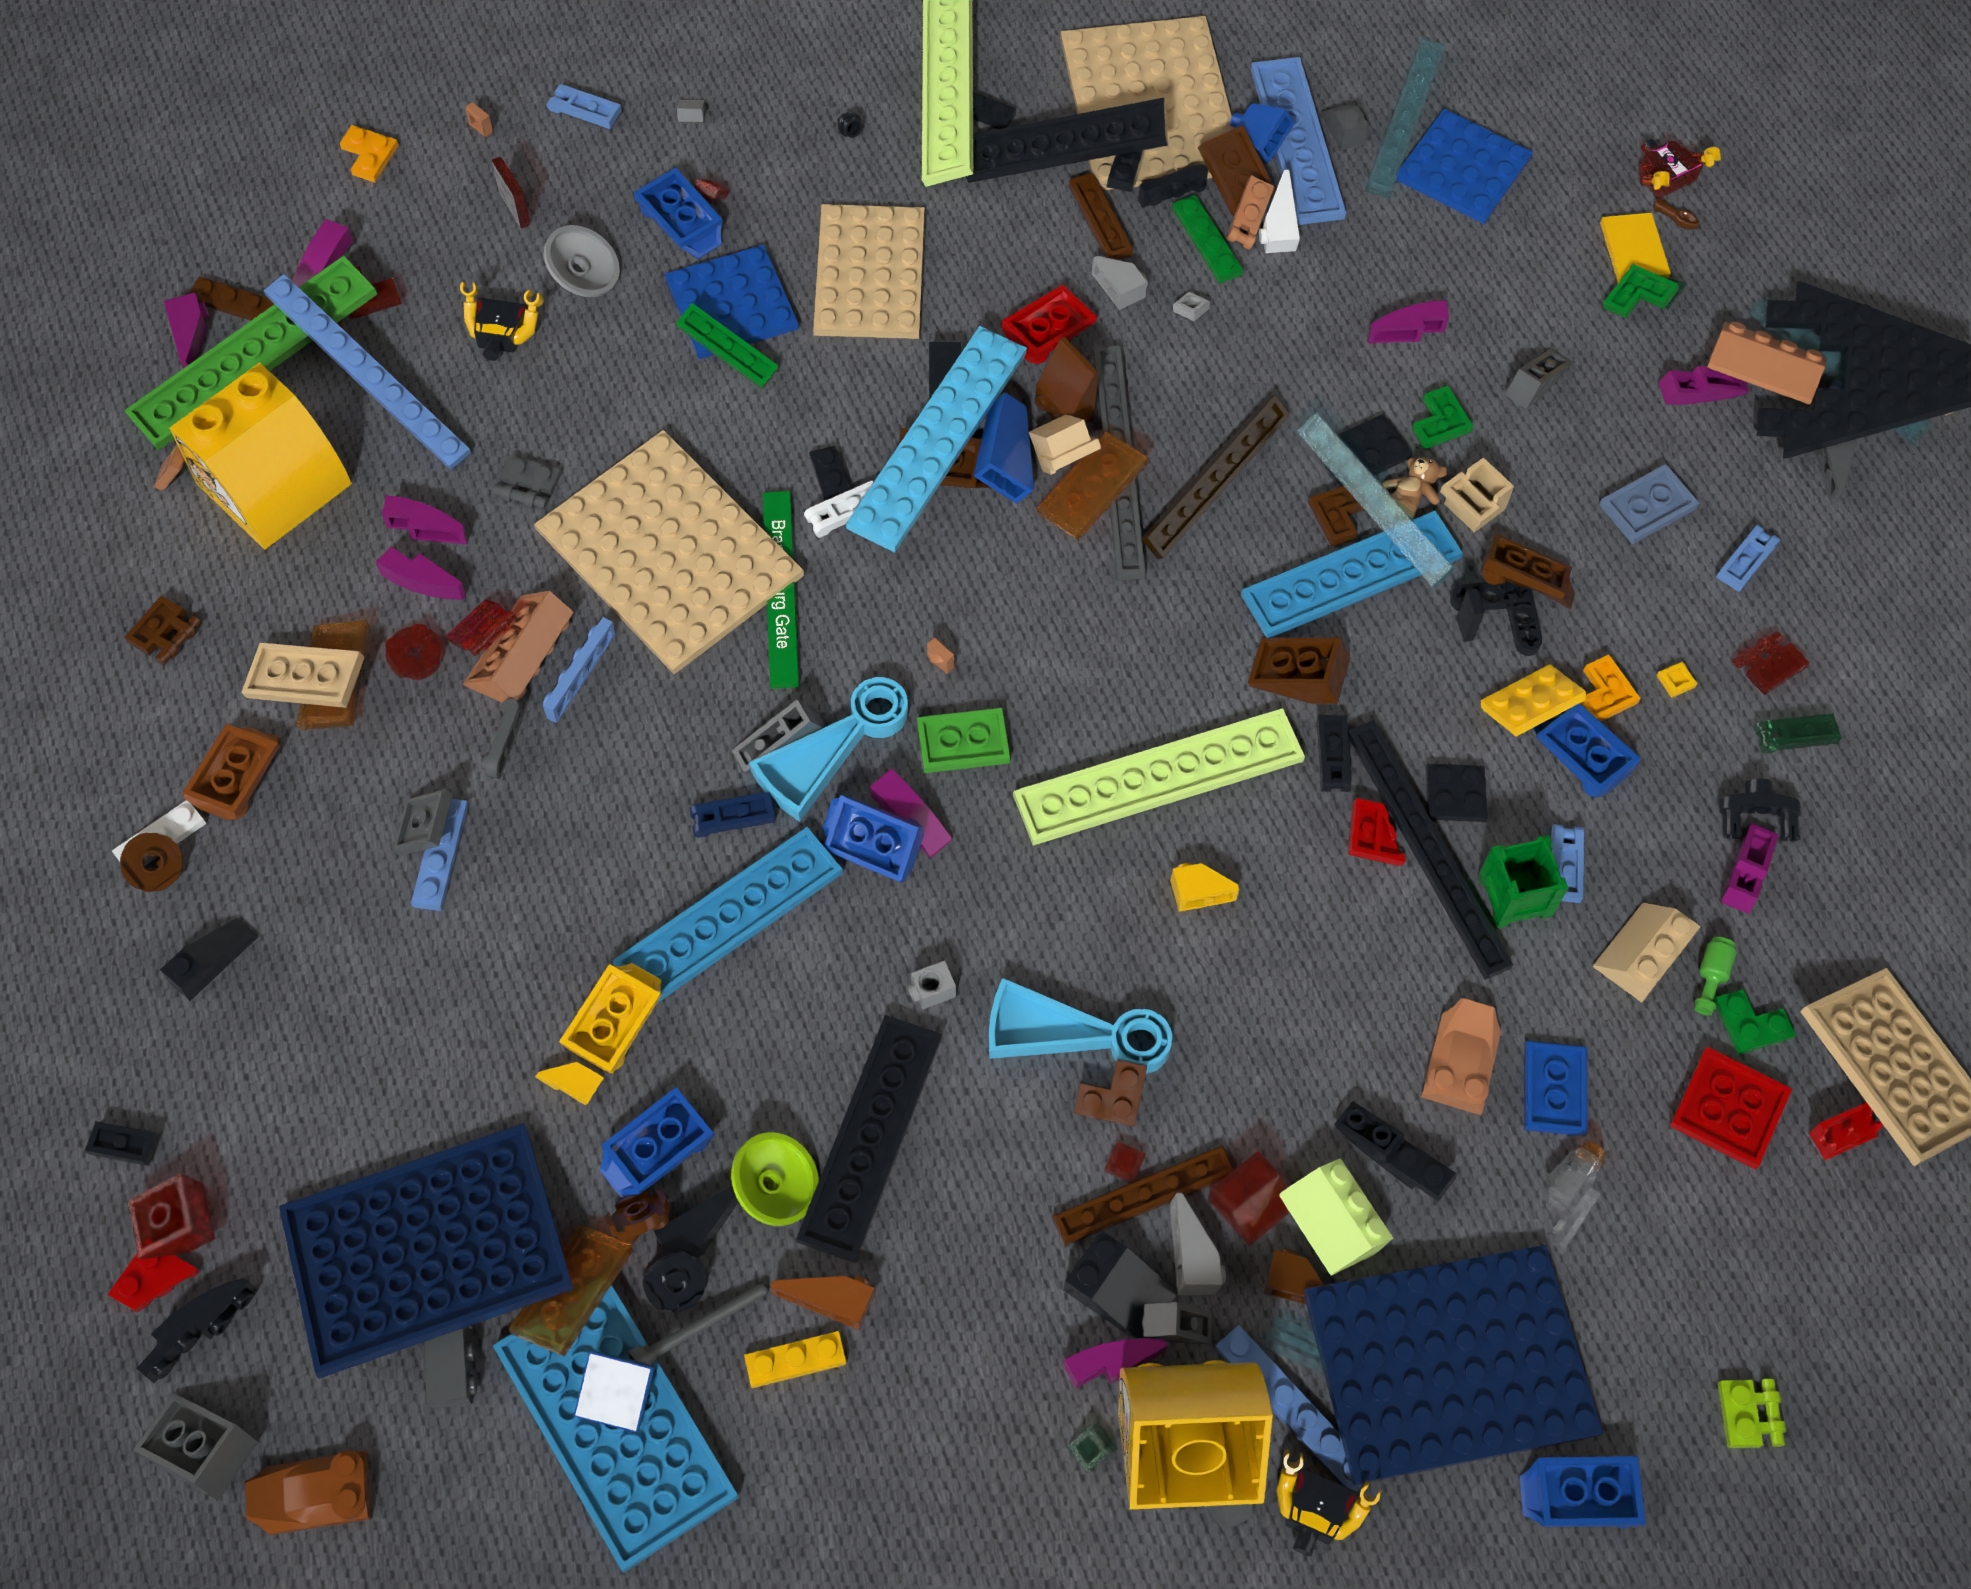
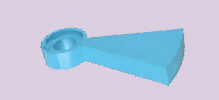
M875 677L863 681L852 694L851 716L749 762L751 773L764 792H770L771 800L800 822L864 734L872 738H886L903 728L908 718V699L905 690L896 681L889 678L886 679L885 677ZM880 697L889 700L893 705L889 712L882 715L872 714L866 708L871 700Z
M1002 978L994 998L989 1025V1059L1111 1049L1112 1056L1116 1062L1117 1058L1146 1064V1074L1157 1071L1165 1064L1171 1050V1028L1165 1018L1152 1010L1133 1009L1120 1016L1116 1023L1112 1025ZM1135 1030H1146L1154 1036L1156 1044L1148 1051H1137L1129 1045L1127 1037Z

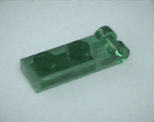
M1834 713L1761 721L1754 725L1755 734L1760 736L1761 742L1759 747L1763 754L1773 753L1777 750L1838 744L1842 739ZM1777 732L1779 738H1772L1771 733Z

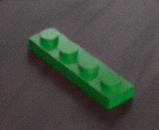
M1196 195L1172 203L1173 212L1218 283L1220 284L1241 276L1243 273L1242 267Z
M693 303L690 304L676 322L677 328L761 389L766 386L778 370L779 366Z

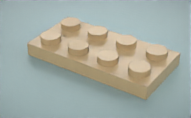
M260 643L241 693L250 699L347 708L364 656L360 651Z

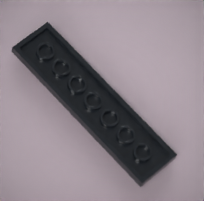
M1163 97L973 134V174L965 177L968 183L1168 146L1165 99Z
M888 1015L884 1016L797 1235V1243L853 1263L857 1262L942 1041L941 1033Z

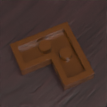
M1359 481L1312 496L1308 501L1331 547L1356 539L1358 532L1349 515L1369 509L1371 503Z
M1117 1058L1111 1088L1080 1082L1074 1113L1134 1127L1147 1065Z

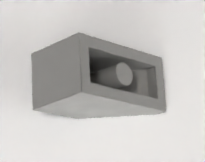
M1101 256L1093 258L1092 275L1119 310L1146 298L1147 277L1143 272H1139L1133 263Z

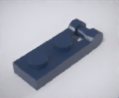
M770 792L700 803L689 808L690 816L694 819L695 823L692 827L693 835L697 838L709 836L711 833L775 823ZM714 814L715 820L706 821L708 815Z

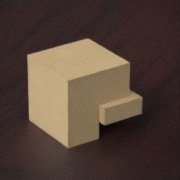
M1066 414L1029 432L1043 472L1050 475L1056 473V470L1078 459H1085L1089 457V454L1101 449L1098 438L1089 436L1085 421Z
M1482 458L1467 469L1466 475L1460 472L1441 487L1440 492L1446 497L1444 504L1473 532H1476L1506 509L1514 486L1485 458Z

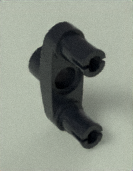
M1769 779L1748 780L1745 782V793L1729 795L1719 800V812L1723 814L1724 838L1729 839L1730 835L1732 839L1741 838L1743 836L1741 813L1755 814L1757 812L1758 814H1777L1780 817L1781 841H1788L1789 838L1790 841L1795 842L1801 839L1798 816L1801 815L1800 801L1793 797L1773 793L1772 781Z

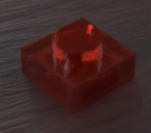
M697 178L694 185L696 190L702 192L701 196L713 202L716 199H726L729 193V189L709 179Z
M1118 1141L1104 1171L1132 1183L1135 1181L1146 1154Z

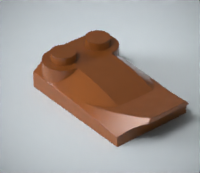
M226 723L183 790L182 795L184 799L202 811L227 820H237L243 817L248 811L250 796L280 746L278 743L279 737L249 726L238 728Z
M345 1450L337 1455L265 1467L261 1472L245 1481L247 1520L261 1527L269 1535L371 1520L368 1453L365 1450L358 1452Z

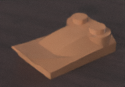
M1461 998L1453 1007L1442 1013L1421 1094L1422 1098L1478 1115L1482 1114L1485 1100L1488 1096V1087L1501 1035L1494 1007Z

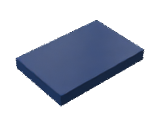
M1526 1041L1524 1043V1130L1586 1136L1588 1134L1587 1047Z

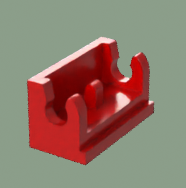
M1867 1102L1819 1123L1809 1133L1825 1161L1878 1137L1877 1133L1883 1128V1124L1881 1121L1875 1122L1873 1120L1872 1113L1874 1111Z

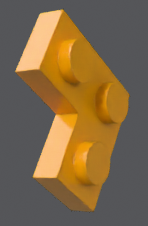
M354 125L350 126L340 142L341 149L359 155L351 168L352 175L372 182L377 181L399 146L397 139Z
M1606 655L1585 666L1583 672L1596 690L1587 694L1586 700L1580 704L1600 722L1639 703L1641 698L1610 655Z

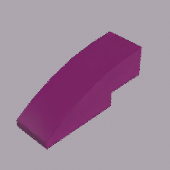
M325 219L309 243L295 272L292 282L297 287L310 280L344 254L353 242L349 228Z
M1440 300L1414 304L1383 316L1371 324L1367 338L1368 343L1420 342L1422 333L1445 332L1449 319L1447 301Z
M1697 366L1692 372L1670 370L1658 382L1667 405H1687L1725 400L1745 395L1749 392L1746 381L1707 368V366Z
M386 495L382 516L387 528L409 530L412 540L467 544L468 538L464 526L451 516L422 502Z
M391 546L376 561L381 576L410 591L444 599L463 600L466 597L462 582L420 553L413 560H410Z
M892 768L870 786L871 797L885 811L904 819H915L923 826L924 834L920 849L930 858L952 841L951 836L932 811Z
M1752 823L1749 825L1727 881L1721 903L1747 914L1750 913L1758 899L1763 879L1768 873L1779 834Z
M1148 1338L1124 1339L1103 1343L1064 1359L1063 1368L1076 1389L1103 1373L1109 1383L1112 1384L1120 1379L1121 1368L1138 1367L1164 1354L1168 1344L1163 1339Z

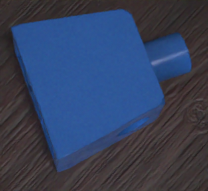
M1255 103L1248 107L1244 115L1234 113L1230 120V125L1234 128L1244 126L1259 158L1266 163L1271 161L1295 124L1286 109Z

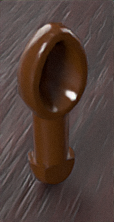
M1658 199L1654 202L1653 208L1656 212H1661L1670 217L1681 228L1690 230L1698 228L1699 220L1691 212L1677 210L1663 199Z

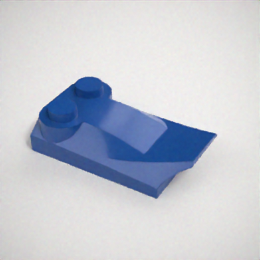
M676 167L634 192V199L639 203L642 214L652 218L681 249L697 259L722 245V218Z
M1580 703L1533 728L1536 738L1582 781V789L1593 797H1602L1609 793L1633 772L1641 760L1635 752Z
M844 794L840 795L839 798L832 799L822 829L826 839L824 847L828 852L900 883L906 880L915 864L924 834L923 826L915 819H904Z
M675 1087L601 1145L603 1160L600 1172L621 1198L641 1194L693 1153L705 1150L715 1135L679 1089Z
M1638 1456L1537 1458L1534 1464L1519 1476L1523 1516L1533 1519L1543 1527H1617L1626 1529L1646 1525Z

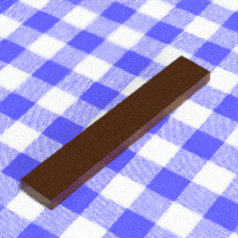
M1223 1145L1057 1213L1052 1216V1219L1064 1246L1094 1235L1100 1232V1230H1106L1168 1204L1176 1193H1182L1185 1197L1235 1176L1236 1171Z

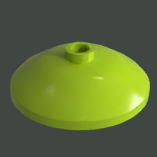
M776 1132L761 1133L746 1141L737 1151L731 1169L732 1186L741 1206L753 1218L771 1226H786L804 1218L819 1182L816 1165L808 1151L795 1139ZM763 1181H765L768 1184V1189L765 1188Z

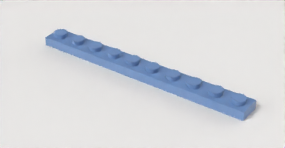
M285 274L264 290L265 296L446 467L452 470L471 454L470 449Z

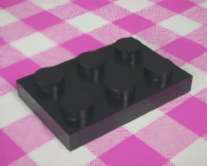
M1384 414L1315 445L1314 452L1340 487L1357 481L1362 482L1410 459L1412 456V452Z

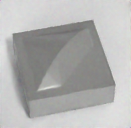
M1187 292L1173 304V312L1192 321L1197 320L1210 308V301L1191 292Z

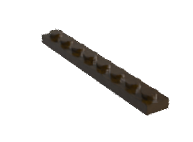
M1276 395L1269 396L1141 538L1157 559H1163L1289 418L1290 414Z

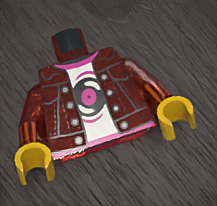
M1649 139L1641 146V150L1645 155L1639 167V181L1641 186L1650 187L1655 197L1660 199L1696 182L1703 165L1711 167L1714 165V161L1721 160L1720 149L1718 147H1710L1704 152H1693L1683 148L1676 141H1670L1659 146L1653 139Z

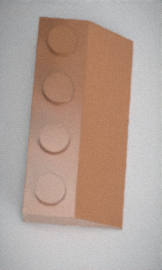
M1724 322L1713 347L1707 368L1810 405L1825 369L1827 358L1823 357V354L1817 350L1808 349L1807 351L1798 348L1791 341L1782 340L1781 342L1773 339L1766 332L1748 330L1741 323Z
M551 591L520 596L463 685L502 703L506 699L520 700L527 691L526 686L529 681L539 673L541 669L540 664L545 656L549 655L555 648L554 642L559 634L568 628L570 623L568 620L574 612Z

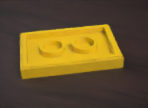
M1652 213L1602 217L1600 225L1618 283L1633 264L1669 279L1671 272Z

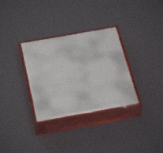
M500 156L492 159L500 196L520 228L523 229L530 226L522 189L504 160Z

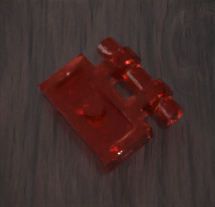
M485 599L446 637L452 645L463 650L468 649L474 656H477L482 650L486 651L492 646V641L500 633L504 634L511 628L510 624L517 617L510 610L505 612L500 604Z
M1779 632L1764 635L1758 639L1756 645L1744 648L1739 652V656L1733 659V664L1737 668H1741L1745 664L1752 667L1748 670L1746 676L1764 696L1806 669L1809 665V661L1791 642L1783 648L1778 644L1783 639ZM1764 652L1769 653L1770 656L1764 660L1759 656Z

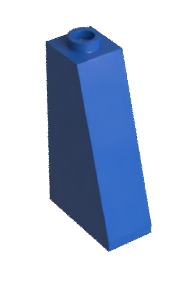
M1005 392L996 399L987 413L974 477L1014 503H1018L1034 489L1027 409L1024 404Z

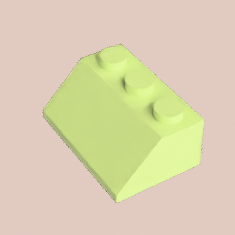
M1341 1158L1317 1168L1279 1194L1330 1275H1334L1374 1256L1393 1239Z

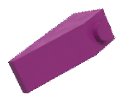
M196 293L164 301L182 368H185L199 358L207 332L205 318L209 317L205 302L199 303Z

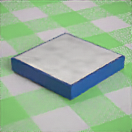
M596 1350L589 1351L574 1417L637 1433L640 1430L655 1366Z

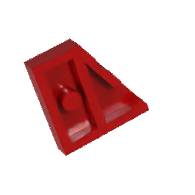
M1356 798L1352 803L1348 855L1402 866L1406 862L1404 853L1400 854L1395 842L1397 835L1394 827L1389 823V815L1385 805Z
M146 1239L107 1295L133 1311L138 1312L150 1305L155 1298L163 1297L174 1290V1286L190 1277L192 1279L197 1276L200 1271Z

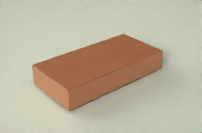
M178 445L175 446L161 465L154 487L159 490L166 489L181 470L184 458Z

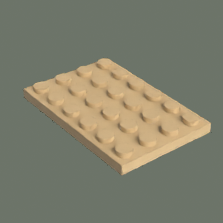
M822 204L813 327L814 336L919 339L925 207Z
M1887 968L1817 1000L1800 1011L1914 1167L1971 1136V1079Z

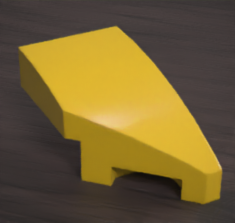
M578 1062L543 1070L535 1075V1078L555 1090L560 1089L584 1105L589 1103L603 1080L602 1076Z

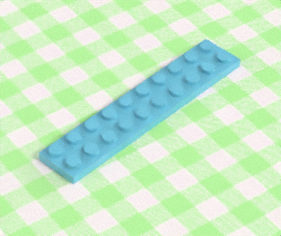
M978 327L846 522V529L894 553L896 552L1025 357L1026 347L986 328Z

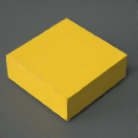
M1683 661L1659 671L1656 675L1671 698L1695 688L1698 684Z

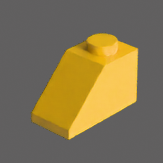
M1183 863L1172 870L1170 881L1179 912L1237 900L1238 884L1202 863L1194 865L1192 863Z

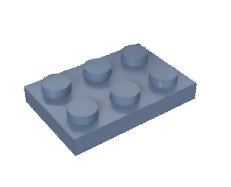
M1665 464L1602 498L1599 506L1633 545L1693 512L1700 503Z

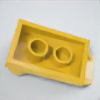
M633 963L625 966H612L609 964L559 1042L584 1060L613 1074L615 1070L624 1064L626 1052L662 995V980Z

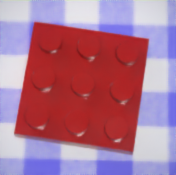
M1706 1047L1701 1054L1669 1127L1756 1170L1761 1164L1792 1088Z

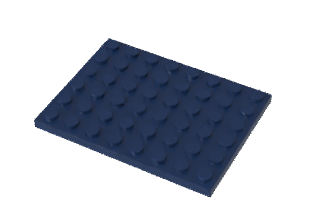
M525 1123L279 1206L314 1371L318 1379L574 1289Z
M1546 1245L1304 1290L1309 1318L1353 1485L1598 1437L1603 1434Z

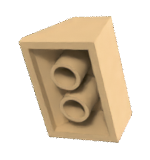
M1642 903L1592 967L1637 1000L1643 1002L1701 926L1675 908Z

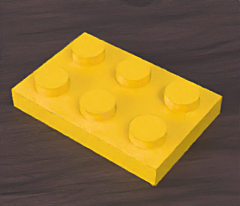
M1549 664L1482 699L1481 708L1517 737L1585 701L1586 691Z

